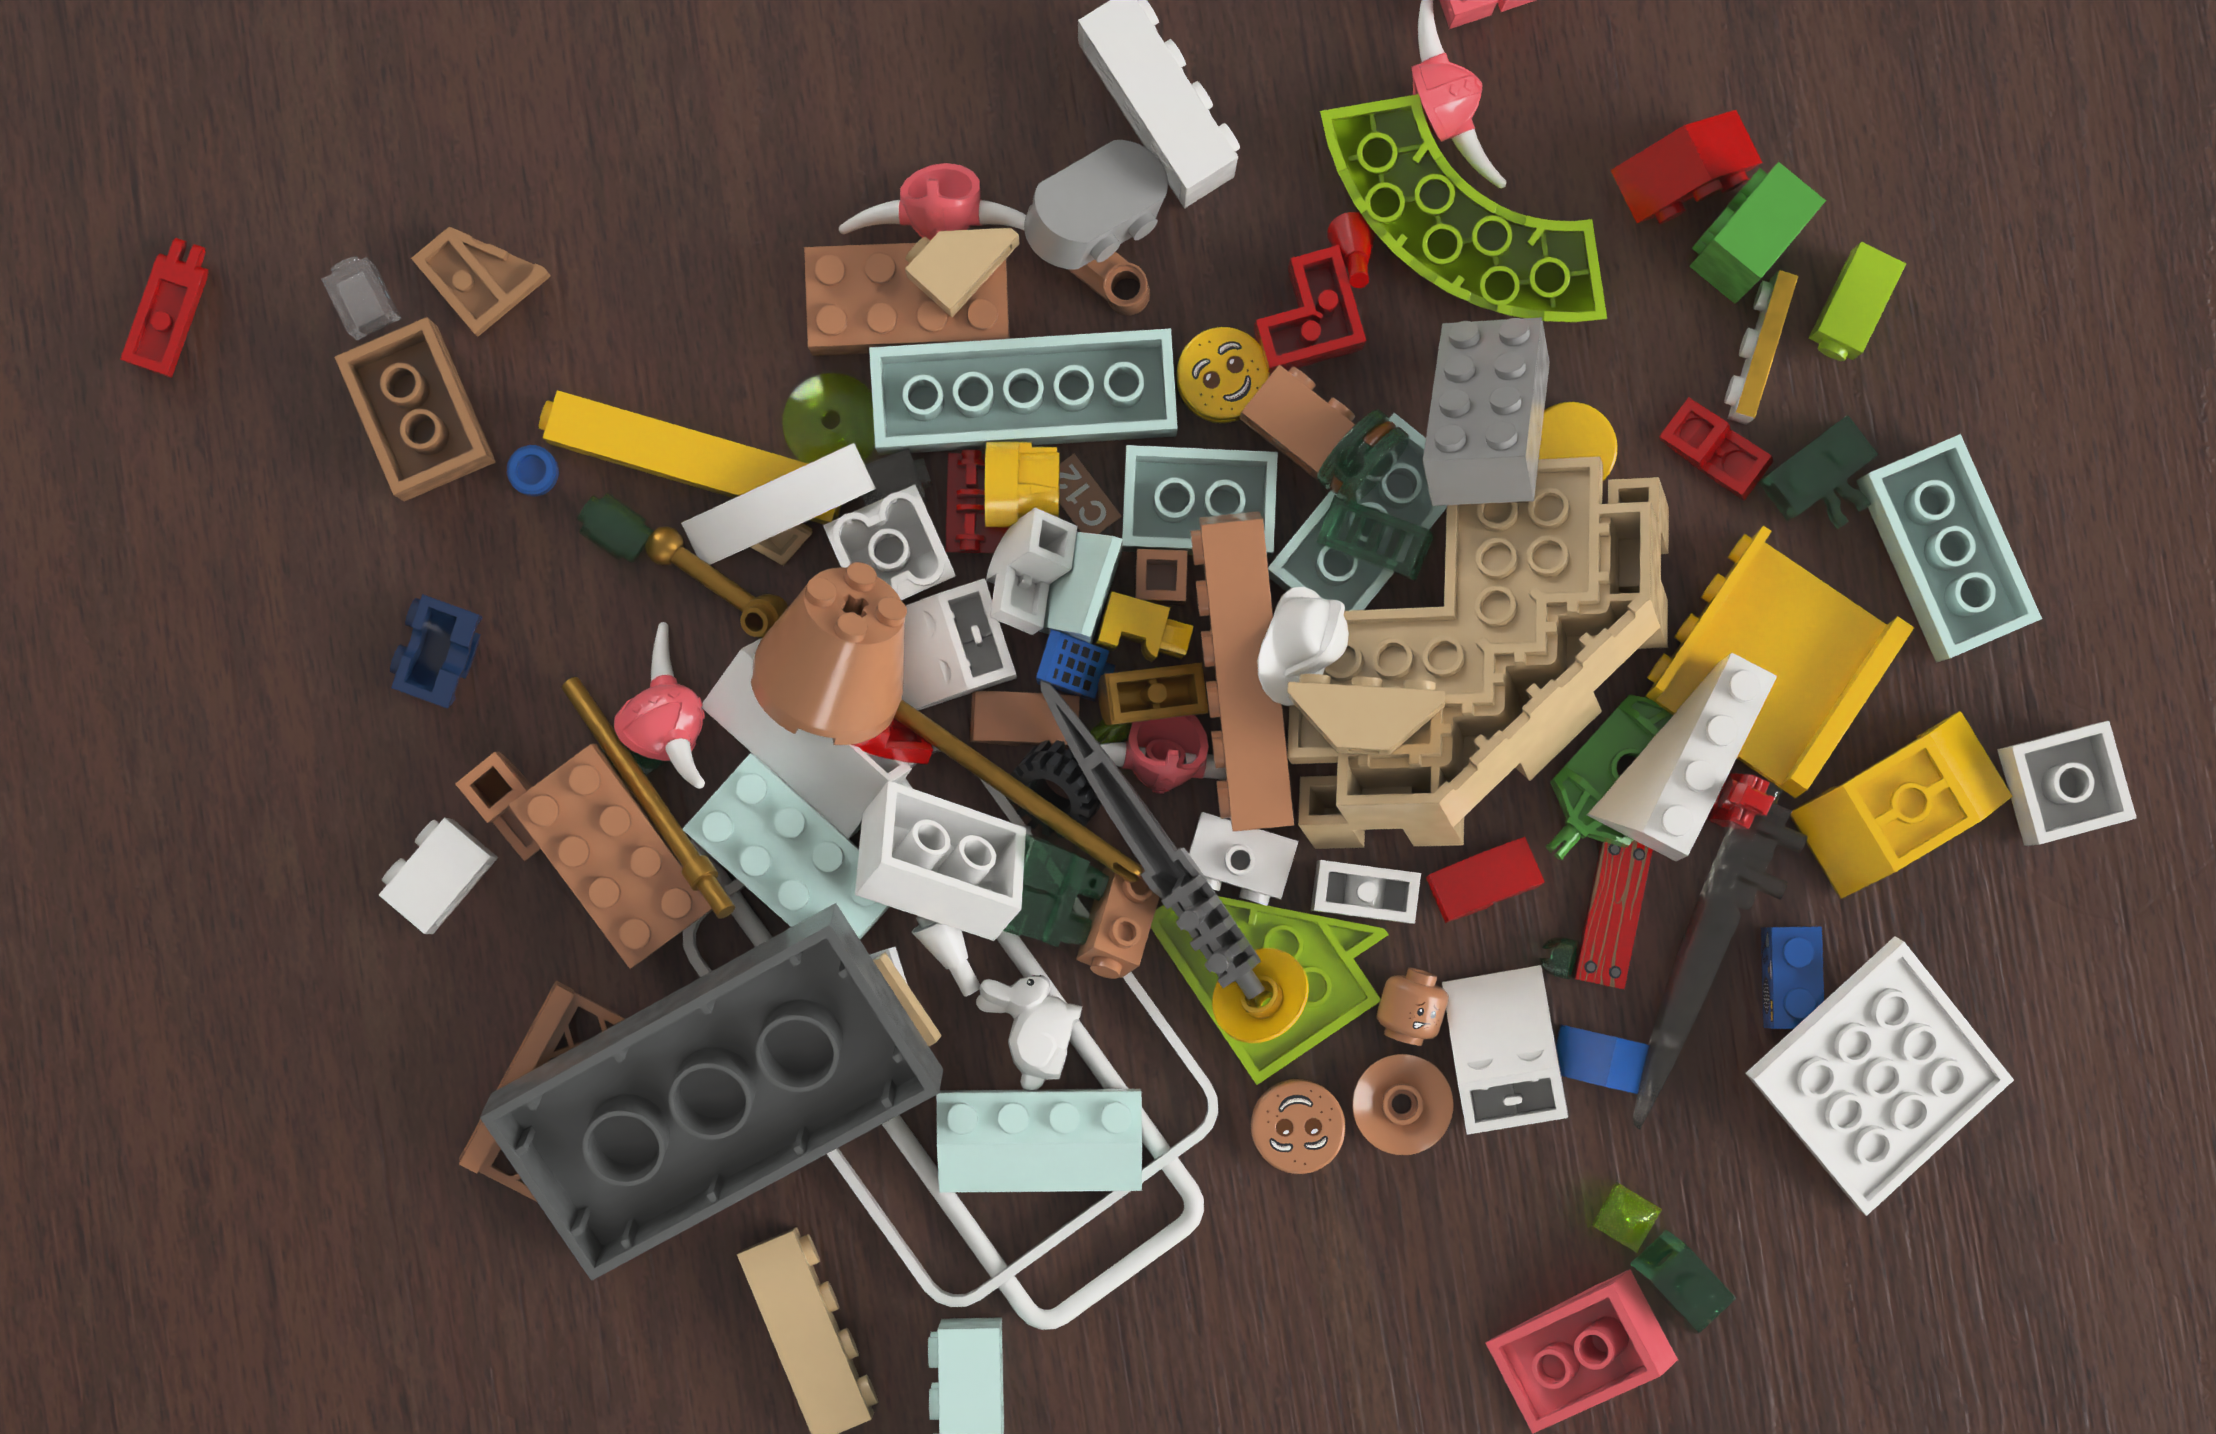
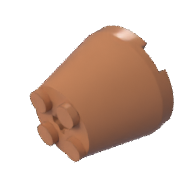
M855 562L848 567L831 568L818 573L809 580L803 590L760 641L753 659L752 690L758 703L770 718L789 732L796 734L798 729L814 735L833 738V745H852L878 736L893 721L903 695L904 634L907 607L901 601L896 591L884 580L877 577L874 568L865 563Z

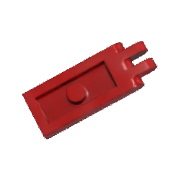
M179 238L173 240L168 255L159 253L155 259L120 358L125 363L170 378L173 377L208 277V269L201 267L205 257V247L194 244L187 261H182L187 241Z

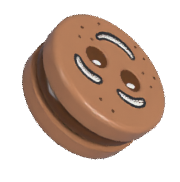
M1289 1079L1271 1086L1258 1099L1251 1116V1134L1257 1150L1273 1167L1291 1174H1307L1323 1168L1337 1155L1345 1137V1118L1336 1098L1324 1087L1309 1080Z

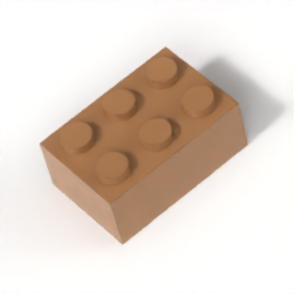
M428 317L335 356V360L394 496L405 502L496 462L439 328Z

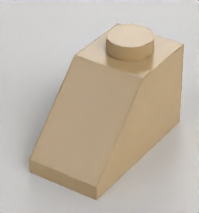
M1012 228L939 231L931 241L925 236L914 245L905 258L910 263L905 268L907 278L949 316L953 317L1020 244L1019 234Z

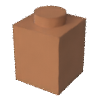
M1137 549L1135 598L1158 605L1185 606L1188 550Z

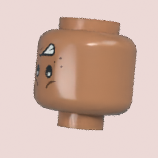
M1408 968L1406 976L1394 975L1386 981L1376 1016L1378 1022L1385 1027L1384 1035L1397 1041L1422 1046L1424 1039H1433L1438 1035L1449 996L1443 988L1435 985L1436 975L1420 969Z

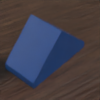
M1560 1024L1555 1044L1561 1076L1648 1096L1659 1047Z

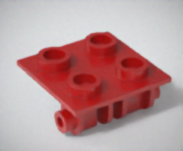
M962 450V453H948L945 552L994 554L999 542L1010 527H985V454H982L980 450Z

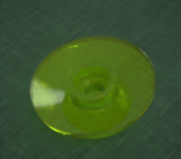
M838 373L820 374L804 381L790 395L783 412V433L789 448L801 462L809 464L855 443L864 461L875 449L872 393L857 379ZM827 412H836L840 415V423L834 429H827L822 425V417Z

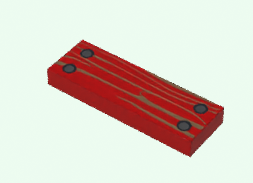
M1635 840L1627 848L1604 841L1601 842L1573 979L1625 989L1653 849Z

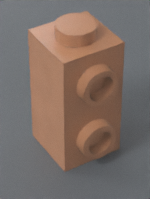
M1138 864V865L1141 867V869H1142V873L1145 872V870H1144V868L1142 867V865H1141V864ZM1107 867L1102 871L1076 960L1090 965L1091 971L1099 976L1111 979L1122 978L1140 966L1159 901V896L1151 891L1141 875H1137L1138 881L1128 882Z

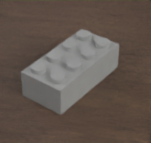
M1542 317L1442 323L1423 456V465L1432 506L1534 501L1550 364Z

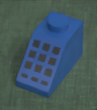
M1051 629L1036 680L1038 685H1041V680L1050 683L1055 690L1095 702L1100 676L1114 673L1116 665L1107 662L1109 650Z

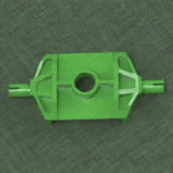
M1628 695L1550 781L1566 817V826L1546 845L1547 850L1552 853L1561 842L1563 843V846L1554 854L1557 859L1562 861L1563 857L1580 838L1589 837L1623 848H1627L1634 841L1632 838L1587 816V813L1619 778L1616 769L1619 759L1623 756L1637 758L1658 731L1672 718L1673 715L1653 700Z

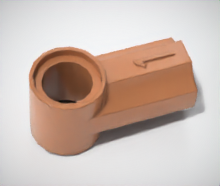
M1117 252L1102 262L1098 263L1094 259L1079 269H1067L1105 299L1110 307L1121 315L1131 316L1141 312L1150 300V288L1145 273L1139 266L1129 263ZM1126 278L1136 280L1140 284V290L1134 298L1121 300L1113 294L1114 287L1120 280Z

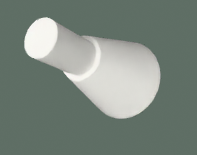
M917 916L916 920L919 925L912 930V933L946 969L950 970L963 996L965 997L978 991L980 983L967 961L968 953L962 930Z

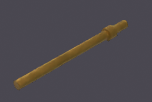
M578 677L568 679L562 685V690L682 864L683 869L681 873L692 890H699L719 919L729 916L735 910V905L716 879L718 877L716 868L706 855L700 856L631 753L619 740L615 730Z

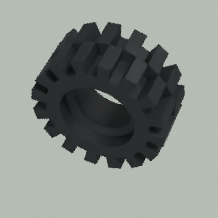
M1048 740L1042 742L1039 746L1036 745L1011 773V776L1084 827L1101 808L1102 803L1084 775L1071 749L1065 750V741L1056 740L1051 746ZM1045 779L1058 784L1066 792L1069 799L1056 794L1048 786ZM1022 807L1015 811L1020 818L1026 814L1031 818L1027 824L1031 828L1035 829L1038 824L1042 825V834L1051 836L1055 831ZM1056 832L1057 838H1065Z

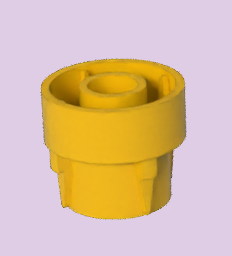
M986 441L985 527H1011L1019 518L1034 508L1059 518L1060 452H1057V447H1032V442Z

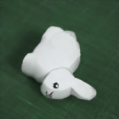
M1030 975L1021 978L1011 986L995 980H983L979 986L980 995L976 999L978 1008L984 1012L1009 1013L1014 1018L1008 1044L1013 1062L1022 1073L1020 1082L1023 1089L1034 1091L1043 1085L1044 1080L1059 1079L1067 1057V1047L1072 1028L1079 1021L1083 1006L1067 1004L1059 997L1050 996V981L1043 975Z

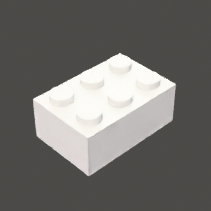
M888 780L862 813L855 895L994 941L1020 912L1022 907L1026 828Z

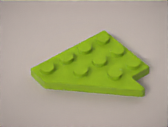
M1218 896L1254 950L1274 948L1289 953L1303 967L1308 980L1309 990L1305 1008L1291 1028L1280 1036L1266 1042L1245 1043L1230 1037L1219 1026L1213 1013L1212 998L1219 978L1218 975L1214 972L1209 973L1204 965L1207 959L1200 949L1195 952L1190 944L1193 938L1185 929L1180 930L1176 924L1178 916L1172 907L1166 909L1162 905L1155 911L1151 924L1152 931L1256 1085L1381 1000L1354 958L1388 936L1389 934L1385 928ZM1271 998L1266 999L1261 1007L1268 1004Z

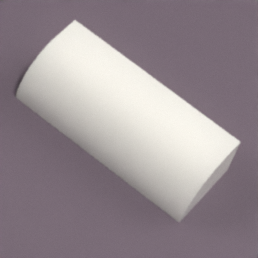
M761 638L741 648L703 701L702 708L849 839L861 829L862 813L888 780L901 784L912 768L905 762L878 757L864 752L859 747L853 745H833V738L814 735L798 729L796 734H793L770 718L758 703L751 686L753 659L757 647L762 640Z

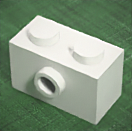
M1201 812L1188 854L1197 864L1213 890L1220 891L1222 882L1241 888L1239 898L1268 906L1270 897L1282 898L1299 841L1260 829L1233 832L1231 820L1221 819V817Z

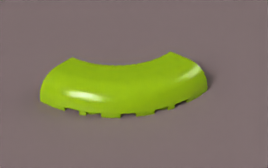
M1419 94L1320 111L1329 150L1338 174L1353 203L1379 238L1396 256L1419 275L1456 297L1476 306L1508 316L1520 318L1542 317V321L1581 322L1607 319L1592 219L1556 221L1526 216L1502 207L1479 193L1460 177L1438 148L1425 119Z

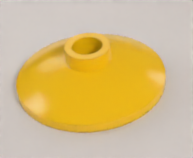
M1274 948L1255 950L1261 962L1252 970L1265 990L1250 1000L1247 999L1236 981L1225 988H1222L1217 981L1212 998L1213 1013L1219 1026L1230 1037L1245 1043L1266 1042L1285 1033L1302 1014L1308 998L1307 976L1300 963L1285 951ZM1271 998L1268 1004L1261 1007L1266 999Z

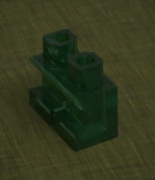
M1026 833L1022 907L1020 912L1003 931L1041 940L1056 947L1059 946L1060 941L1084 945L1091 929L1092 920L1089 917L1072 912V908L1078 894L1099 901L1104 894L1109 876L1090 865V861L1081 855ZM1040 888V889H1043V890H1045V891H1048V893H1044V892L1038 891V890H1036V889Z

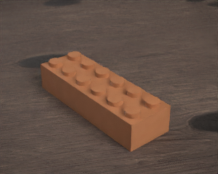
M1259 511L1200 517V530H1192L1190 533L1194 565L1204 564L1205 580L1196 581L1199 615H1209L1210 630L1201 631L1205 667L1214 666L1216 680L1206 681L1210 718L1220 717L1221 726L1220 731H1211L1215 769L1225 768L1226 780L1216 781L1221 819L1230 818L1233 832L1294 825L1282 704L1274 702L1264 692L1258 677L1257 660L1261 644L1273 618L1263 518Z

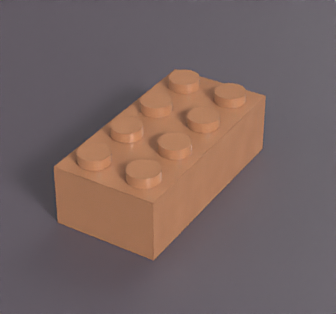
M916 243L804 247L808 348L812 356L870 354V347L1010 339L1007 258L960 310L951 317L907 278L905 268L910 263L905 258Z
M598 744L587 746L509 804L511 810L630 969L712 910L699 890H692L681 873L683 869L682 864Z

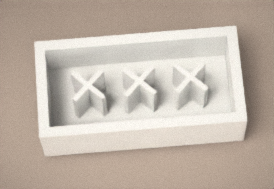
M1110 0L1078 20V44L1144 147L1155 154L1163 164L1167 173L1168 184L1185 209L1234 178L1238 160L1236 151L1240 149L1239 143L1227 124L1223 123L1218 126L1209 111L1213 104L1203 86L1198 81L1191 84L1185 76L1182 67L1186 65V62L1176 44L1171 39L1164 42L1158 34L1155 25L1159 23V20L1148 1Z

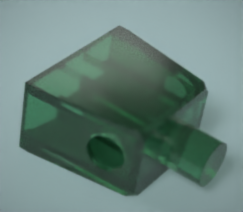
M1665 1230L1630 1263L1696 1335L1705 1329L1736 1299L1702 1260L1684 1242L1668 1230ZM1672 1253L1671 1256L1663 1264L1657 1267L1659 1262L1664 1257Z

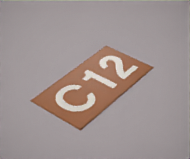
M1075 453L1060 463L1059 503L1081 532L1099 534L1122 517Z

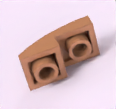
M972 692L970 742L1019 746L1022 744L1040 745L1042 742L1049 740L1052 746L1056 740L1065 741V748H1069L1042 693ZM1060 695L1079 718L1080 696Z

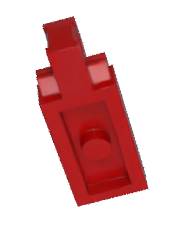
M1729 773L1706 820L1721 827L1749 829L1755 815L1767 816L1775 798L1765 794L1770 782L1753 774Z

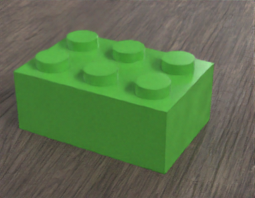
M1780 162L1768 174L1759 168L1691 248L1699 255L1689 267L1736 304L1765 275L1826 200Z

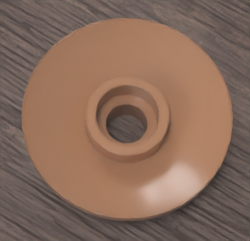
M1409 1054L1390 1055L1370 1065L1359 1078L1353 1093V1115L1360 1132L1373 1146L1390 1154L1412 1155L1430 1148L1445 1134L1453 1114L1452 1091L1443 1073L1429 1061ZM1399 1094L1407 1095L1411 1102L1410 1108L1405 1113H1397L1392 1107L1394 1097Z

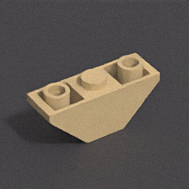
M1300 674L1299 682H1288L1287 689L1289 699L1337 753L1389 756L1442 710L1445 704V690H1435V682L1426 680H1405L1404 688L1383 687V679L1374 677H1352L1351 685L1331 684V676Z

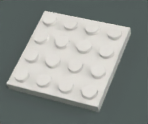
M1895 936L1745 1073L1857 1209L1866 1216L2014 1081L1906 943Z

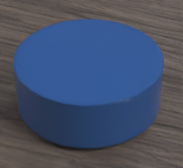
M537 445L523 446L517 449L508 460L507 477L509 482L524 495H544L555 486L558 480L559 468L557 461L543 447Z

